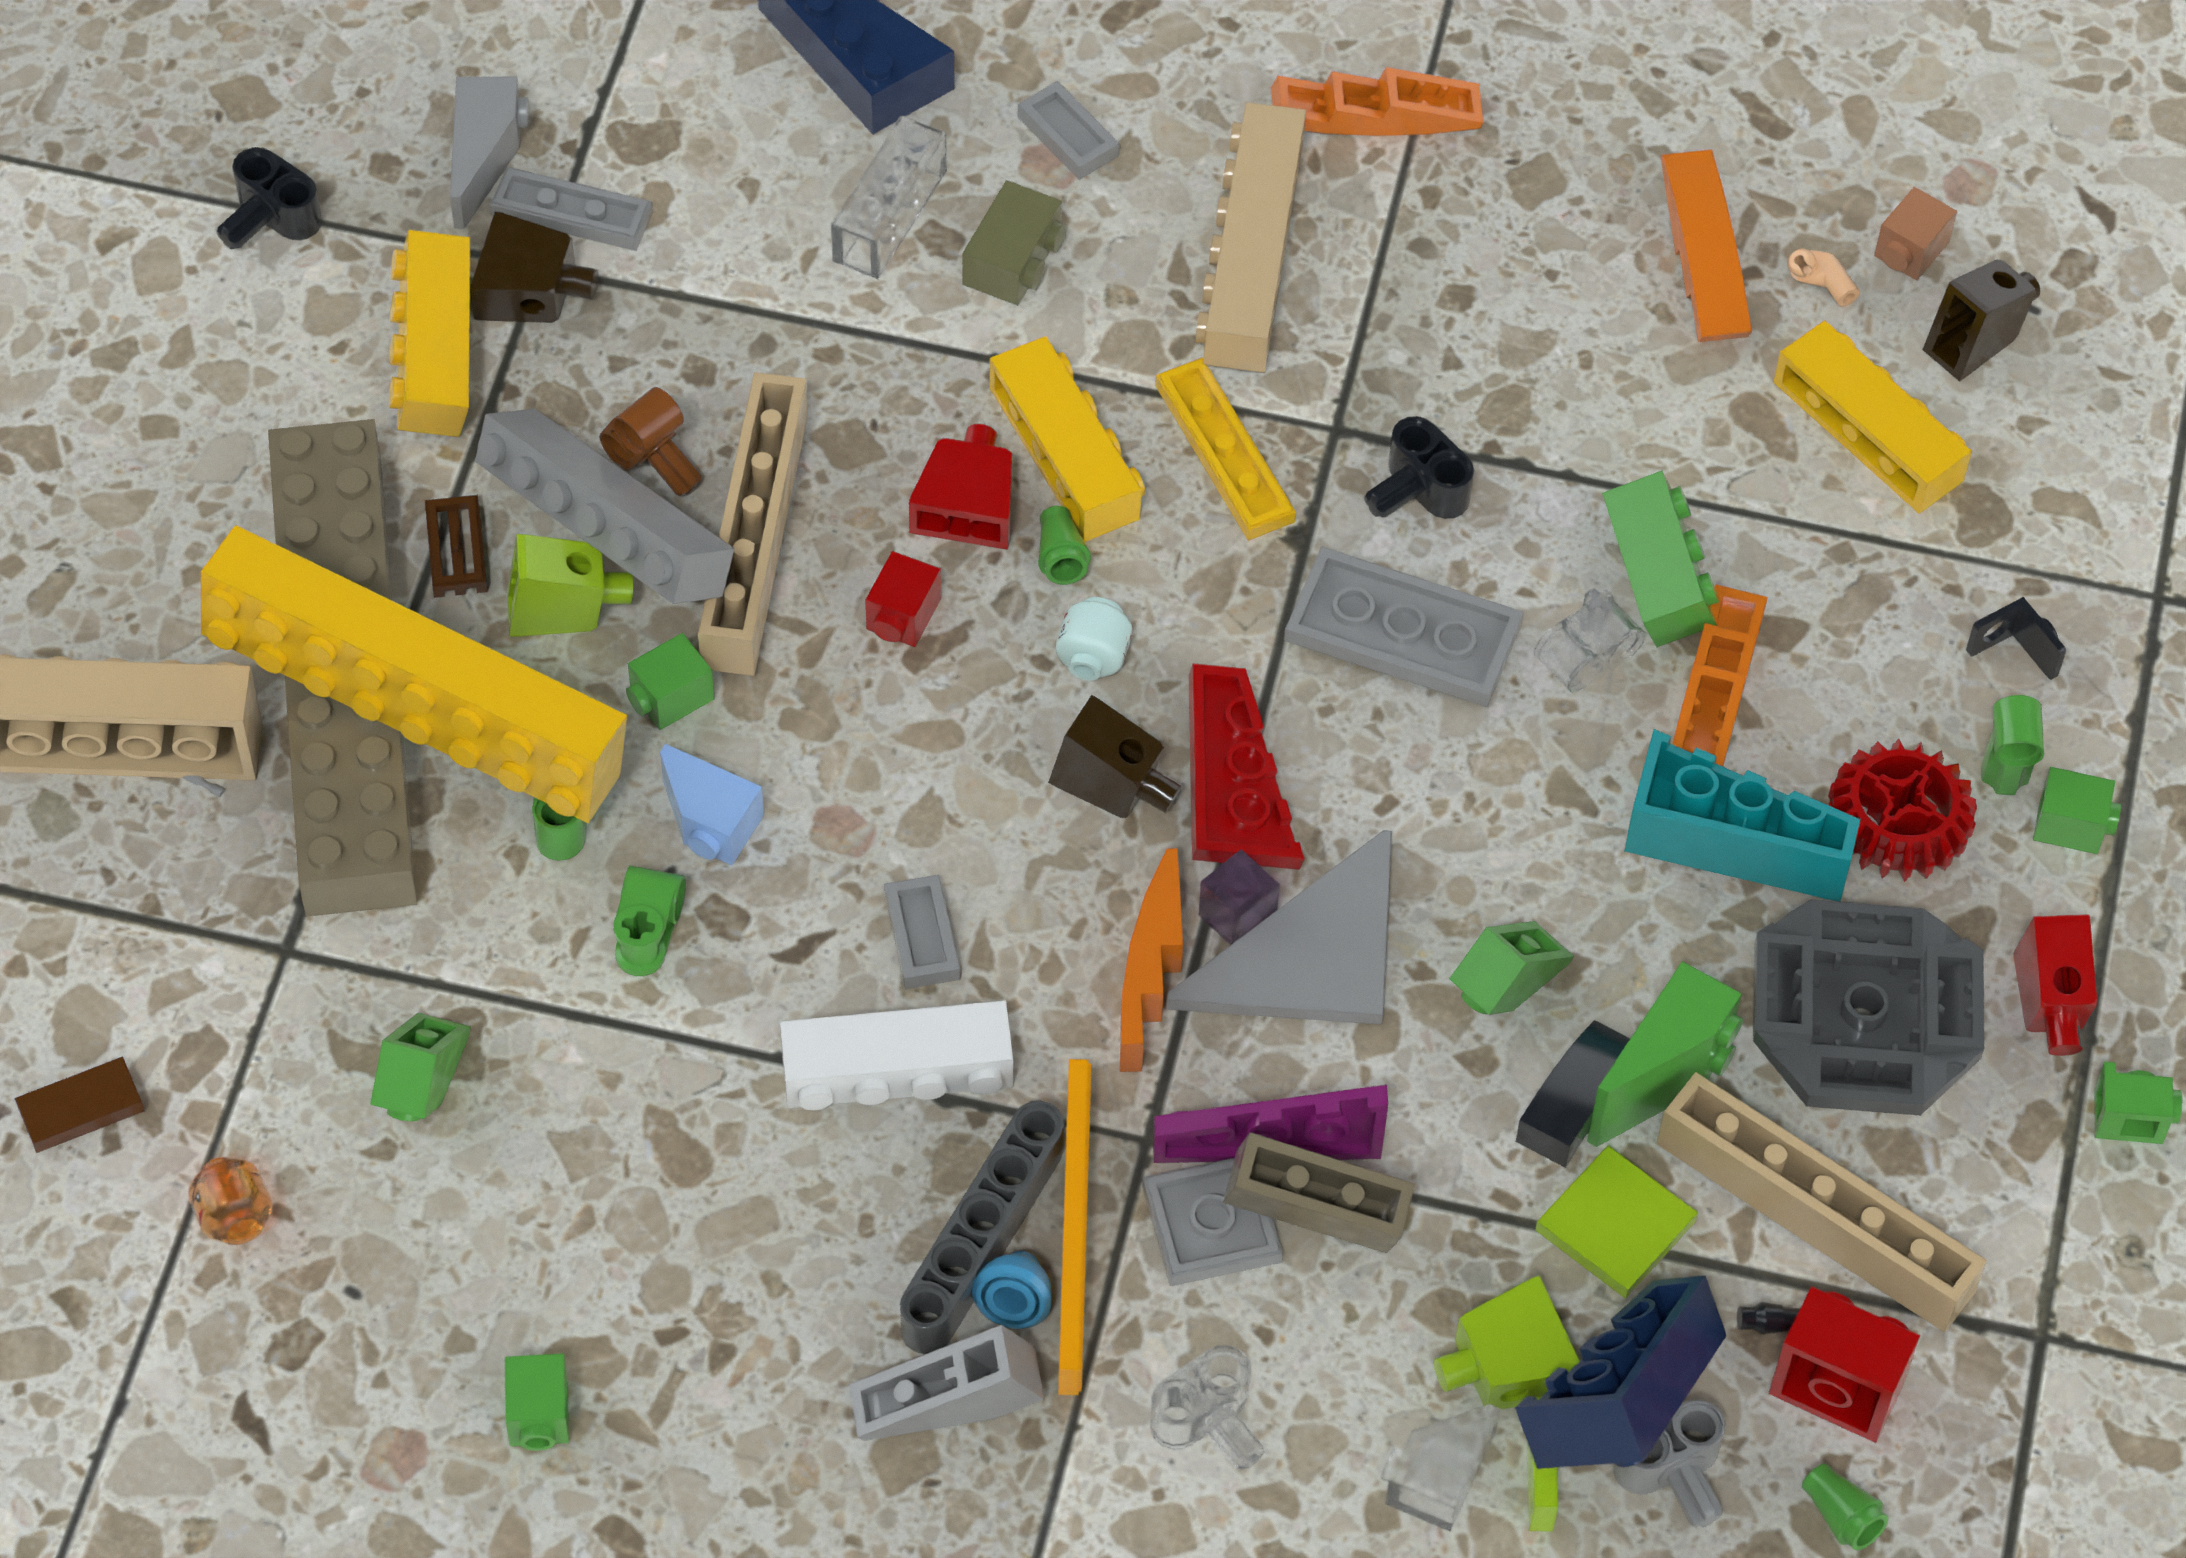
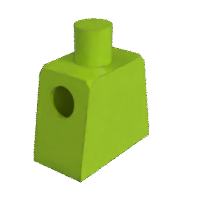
M516 534L507 588L509 637L589 632L597 628L601 604L632 603L633 575L629 572H603L602 553L589 543Z
M1540 1275L1465 1313L1458 1320L1455 1337L1458 1351L1433 1360L1437 1380L1444 1392L1473 1383L1484 1408L1490 1411L1516 1407L1527 1396L1541 1398L1548 1391L1544 1380L1557 1368H1567L1569 1372L1580 1362Z

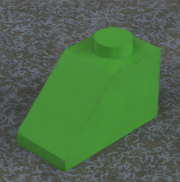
M1536 921L1490 926L1484 929L1449 979L1463 991L1461 994L1462 999L1475 1011L1488 1015L1511 1012L1568 966L1575 956Z
M422 1013L415 1014L382 1040L370 1105L387 1109V1114L398 1120L418 1121L425 1119L442 1104L469 1039L471 1027Z

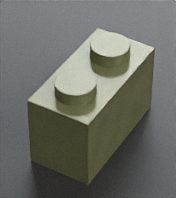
M1006 180L962 253V285L1019 306L1028 288L1035 290L1039 285L1045 269V259L1050 251L1056 253L1064 241L1067 225L1062 223V200Z

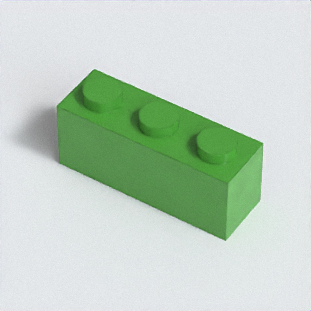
M1661 470L1603 492L1602 494L1643 624L1656 648L1703 631L1705 623L1717 625L1711 605L1719 603V598L1710 574L1708 572L1700 574L1697 562L1705 559V555L1695 529L1686 531L1683 518L1691 516V511L1681 486L1672 489Z

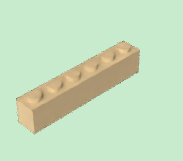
M1246 102L1242 123L1233 121L1229 152H1235L1237 155L1236 160L1226 159L1223 177V189L1230 190L1229 197H1219L1216 227L1224 228L1223 235L1213 234L1209 265L1217 266L1216 274L1206 273L1202 303L1210 304L1209 313L1199 311L1195 342L1205 344L1203 361L1205 365L1265 373L1303 148L1306 110Z
M757 372L753 374L719 538L735 549L723 597L705 599L698 631L700 655L712 671L755 675L808 418L806 378Z
M1694 1073L1664 1111L1656 1143L1658 1146L1944 1333H1946L1975 1294L1987 1263L1986 1259L1699 1073Z

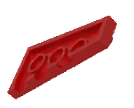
M1193 663L1188 675L1192 860L1300 870L1304 861V855L1300 842H1295L1290 827L1291 813L1287 800L1282 799L1275 778L1277 768L1272 753H1268L1262 736L1264 726L1246 668Z

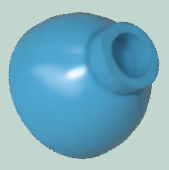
M1015 1251L991 1260L980 1270L972 1288V1297L978 1310L990 1321L1003 1325L1006 1328L1026 1329L1034 1327L1045 1320L1051 1309L1053 1293L1050 1279L1038 1259L1025 1251Z

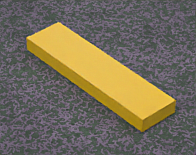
M1199 358L1157 374L1155 378L1157 390L1246 539L1249 541L1295 523V509L1207 365L1203 364L1204 359Z

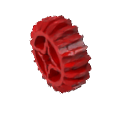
M1900 739L1892 744L1891 750H1887L1877 741L1871 747L1869 754L1858 749L1856 754L1852 756L1851 763H1843V766L1838 770L1835 782L1831 784L1828 798H1830L1828 805L1860 819L1852 855H1861L1859 859L1861 870L1871 864H1875L1880 867L1879 872L1882 879L1890 873V870L1899 871L1904 882L1911 877L1913 870H1916L1927 879L1933 873L1934 866L1945 871L1951 865L1953 857H1960L1964 853L1968 839L1972 837L1976 825L1974 816L1977 804L1976 799L1970 797L1972 791L1971 780L1959 779L1961 773L1959 763L1944 766L1942 750L1929 756L1924 754L1922 742L1918 743L1913 750L1904 749ZM1868 815L1871 816L1874 820H1876V822L1878 823V825H1877L1876 823H1874V822L1868 817Z

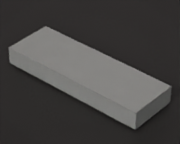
M506 167L490 204L491 216L494 215V212H501L567 233L568 235L637 251L653 213L652 201L511 167Z

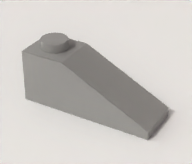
M517 76L456 77L450 185L454 229H465L518 151L520 128H529V98L519 97Z
M1003 1325L849 1384L857 1437L863 1441L992 1420L1044 1400L1035 1347Z

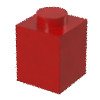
M891 551L865 599L866 630L874 632L885 641H899L916 647L941 600V568Z

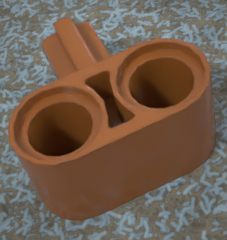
M651 388L613 418L600 433L599 438L602 447L618 466L628 471L637 464H642L648 460L678 496L688 493L701 480V475L672 441L676 436V431L683 425L684 418L674 399L661 388Z

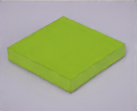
M1607 1146L1537 1221L1535 1231L1626 1299L1695 1224L1698 1212L1617 1151Z

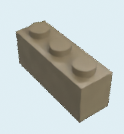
M1250 1132L1237 1149L1223 1203L1387 1254L1402 1238L1415 1183Z

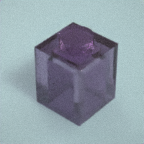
M1240 849L1201 881L1198 916L1231 945L1277 911L1280 884Z

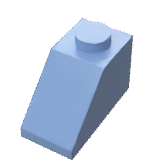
M665 744L660 751L662 778L683 843L702 858L709 860L716 858L733 865L764 816L762 786Z

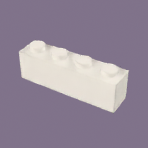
M1006 1000L780 1021L787 1108L801 1107L806 1110H821L829 1107L831 1104L850 1102L876 1105L892 1098L913 1096L918 1099L930 1100L941 1097L945 1093L971 1091L976 1094H991L1001 1088L1013 1087V1053Z

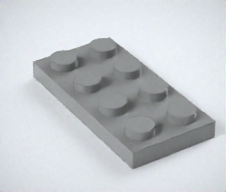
M1321 546L1285 628L1284 641L1488 707L1522 624L1523 611Z

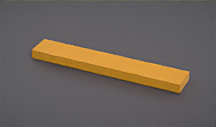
M1069 1059L1058 1395H1079V1392H1082L1091 1063H1089V1059Z

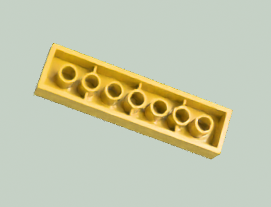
M234 525L201 570V635L207 637L210 642L221 649H232L255 660L261 668L270 673H281L300 682L317 696L330 697L345 704L366 720H377L400 731L405 738L419 745L426 744L449 755L454 762L462 767L475 768L498 779L507 789L514 792L527 793L547 803L558 814L568 817L574 816L588 824L620 776L627 714L237 525Z

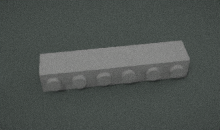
M526 409L485 414L475 458L477 464L672 604L723 597L735 548L538 410Z

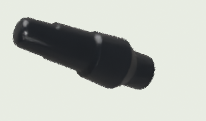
M1761 1302L1754 1307H1738L1737 1326L1739 1330H1754L1760 1334L1790 1331L1800 1309L1784 1308L1779 1304Z

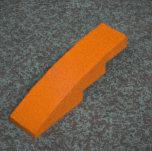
M1390 67L1384 69L1379 79L1332 71L1325 84L1278 75L1271 86L1273 106L1306 110L1304 131L1365 136L1426 135L1480 129L1484 123L1479 83Z
M1710 149L1662 154L1661 164L1675 255H1680L1686 298H1691L1697 340L1698 342L1749 337L1752 333L1744 280L1724 189L1713 151Z
M1716 584L1715 589L1719 603L1711 605L1717 625L1704 624L1672 744L1691 753L1694 752L1696 747L1717 756L1715 763L1723 766L1768 597Z
M1178 848L1166 849L1145 893L1131 937L1121 1000L1120 1072L1142 1071V1022H1162V973H1179L1182 971L1183 932Z

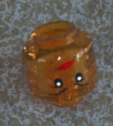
M218 1157L210 1160L195 1175L188 1187V1200L201 1230L208 1238L218 1242L239 1245L251 1241L263 1231L266 1222L272 1214V1200L260 1172L252 1162L241 1158Z

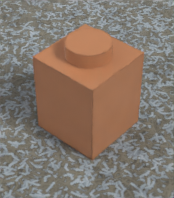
M1914 186L1881 224L1874 256L1882 260L1891 269L1901 271L1917 281L1949 244L1957 210Z

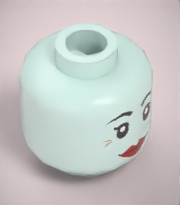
M1101 597L1085 599L1072 605L1065 613L1056 641V654L1061 662L1068 667L1070 673L1077 678L1092 681L1099 677L1113 675L1123 665L1132 635V625L1123 613L1122 608L1115 602Z

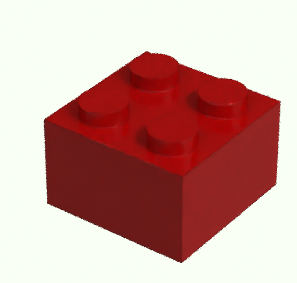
M1811 1286L1783 1343L1768 1394L1877 1443L1903 1388L1921 1335L1910 1331L1898 1319L1890 1316L1879 1317L1855 1306L1848 1297L1833 1291L1824 1292Z

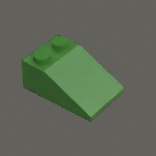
M1682 961L1599 1085L1587 1142L1598 1147L1666 1110L1695 1072L1706 1079H1709L1712 1073L1721 1076L1727 1069L1736 1051V1046L1732 1045L1743 1023V1018L1737 1016L1742 993Z

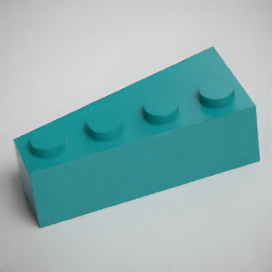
M1653 729L1632 809L1624 852L1841 902L1860 819L1797 791H1793L1789 795L1779 792L1766 783L1767 778L1749 770L1746 771L1744 776L1715 763L1717 756L1697 747L1693 753L1670 744L1672 736Z

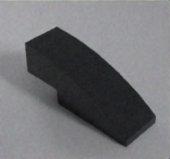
M1594 1020L1568 1049L1519 1120L1515 1142L1566 1168L1586 1134H1589L1598 1087L1630 1038Z

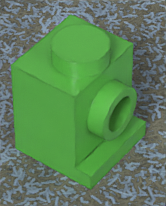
M2104 1062L2094 1088L2095 1138L2163 1144L2171 1123L2179 1124L2182 1113V1091L2173 1089V1077L2155 1076L2151 1072L2142 1070L2117 1073L2116 1062Z

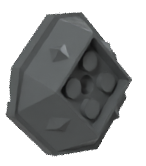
M1811 899L1791 911L1776 924L1771 923L1757 932L1754 943L1753 1042L1806 1107L1921 1116L1981 1060L1984 1051L1983 949L1967 938L1961 939L1948 925L1923 908ZM1854 1009H1865L1871 1012L1873 1015H1862L1856 1012Z

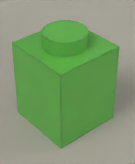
M683 632L628 663L630 686L626 688L627 697L634 710L640 716L647 714L659 730L714 700L712 669Z
M2050 767L2040 797L2033 841L2098 854L2104 835L2114 836L2119 822L2121 804L2112 802L2115 780Z

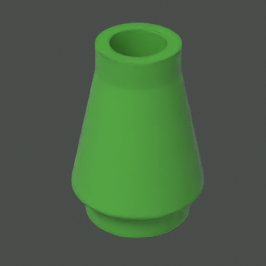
M1051 506L1040 515L1041 534L1038 566L1051 582L1060 585L1072 584L1079 581L1086 574L1091 554L1072 520L1069 509L1064 506Z
M1827 1463L1814 1468L1804 1479L1802 1489L1811 1497L1839 1544H1849L1856 1551L1862 1550L1872 1544L1885 1530L1888 1524V1516L1882 1511L1883 1503L1836 1473Z

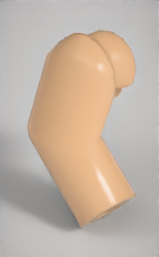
M1805 248L1797 249L1790 254L1787 266L1791 276L1801 283L1825 287L1839 306L1850 305L1860 295V290L1833 254Z

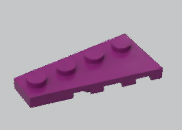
M1387 1084L1195 1111H1176L1166 1115L1154 1116L1153 1163L1218 1162L1235 1158L1237 1149L1250 1132L1337 1160L1381 1159L1388 1112Z

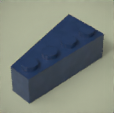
M758 0V9L872 135L954 90V50L878 0Z
M1706 1275L1653 1280L1611 1319L1614 1330L1602 1333L1597 1337H1591L1579 1348L1583 1359L1569 1372L1567 1368H1557L1544 1380L1548 1391L1539 1400L1536 1397L1527 1396L1515 1407L1537 1469L1601 1464L1629 1467L1644 1462L1727 1336Z

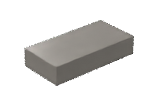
M1058 81L1018 104V118L1079 180L1119 156V142Z
M939 875L885 883V899L905 989L960 980V967Z

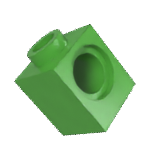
M564 1353L505 1357V1422L510 1446H521L527 1450L540 1451L549 1449L555 1444L569 1443L568 1376Z

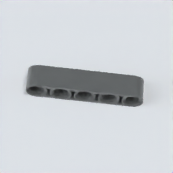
M1041 1100L1030 1101L1022 1105L1015 1112L904 1291L900 1301L901 1337L906 1346L914 1352L928 1354L945 1347L950 1342L974 1303L972 1288L978 1273L991 1260L1004 1254L1059 1164L1063 1154L1064 1122L1059 1109L1051 1103ZM1040 1132L1048 1135L1049 1138L1035 1141L1026 1136L1031 1133ZM1005 1177L1019 1178L1022 1182L1017 1185L1008 1186L1000 1183L999 1180ZM984 1221L995 1226L988 1231H979L971 1227L972 1224ZM949 1267H960L965 1269L967 1273L958 1277H951L945 1275L943 1271ZM927 1312L939 1317L931 1323H922L914 1319L916 1315Z

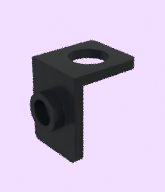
M2024 597L1983 617L1973 624L1966 651L1971 657L2014 636L2048 679L2052 680L2058 677L2066 654V648L2058 639L2057 632L2051 622L2046 618H2041ZM2002 622V624L1993 633L1984 637V635L1987 633L1989 629H1991L1994 625Z

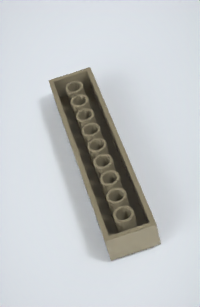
M375 419L269 429L268 439L276 545L392 600L381 455ZM285 676L298 882L306 917L417 905L404 736L400 731L377 720L369 721L362 718L351 707L330 697H320L313 694L302 683Z

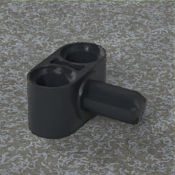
M253 147L245 149L236 156L232 169L241 207L217 228V235L229 249L241 248L265 225L290 240L308 239L319 231L322 217L315 182L308 175L265 148Z
M1413 416L1400 420L1394 426L1391 436L1388 465L1392 475L1366 493L1364 500L1369 507V511L1375 517H1387L1414 498L1436 517L1451 519L1462 515L1468 509L1474 476L1473 463L1462 450L1428 419Z

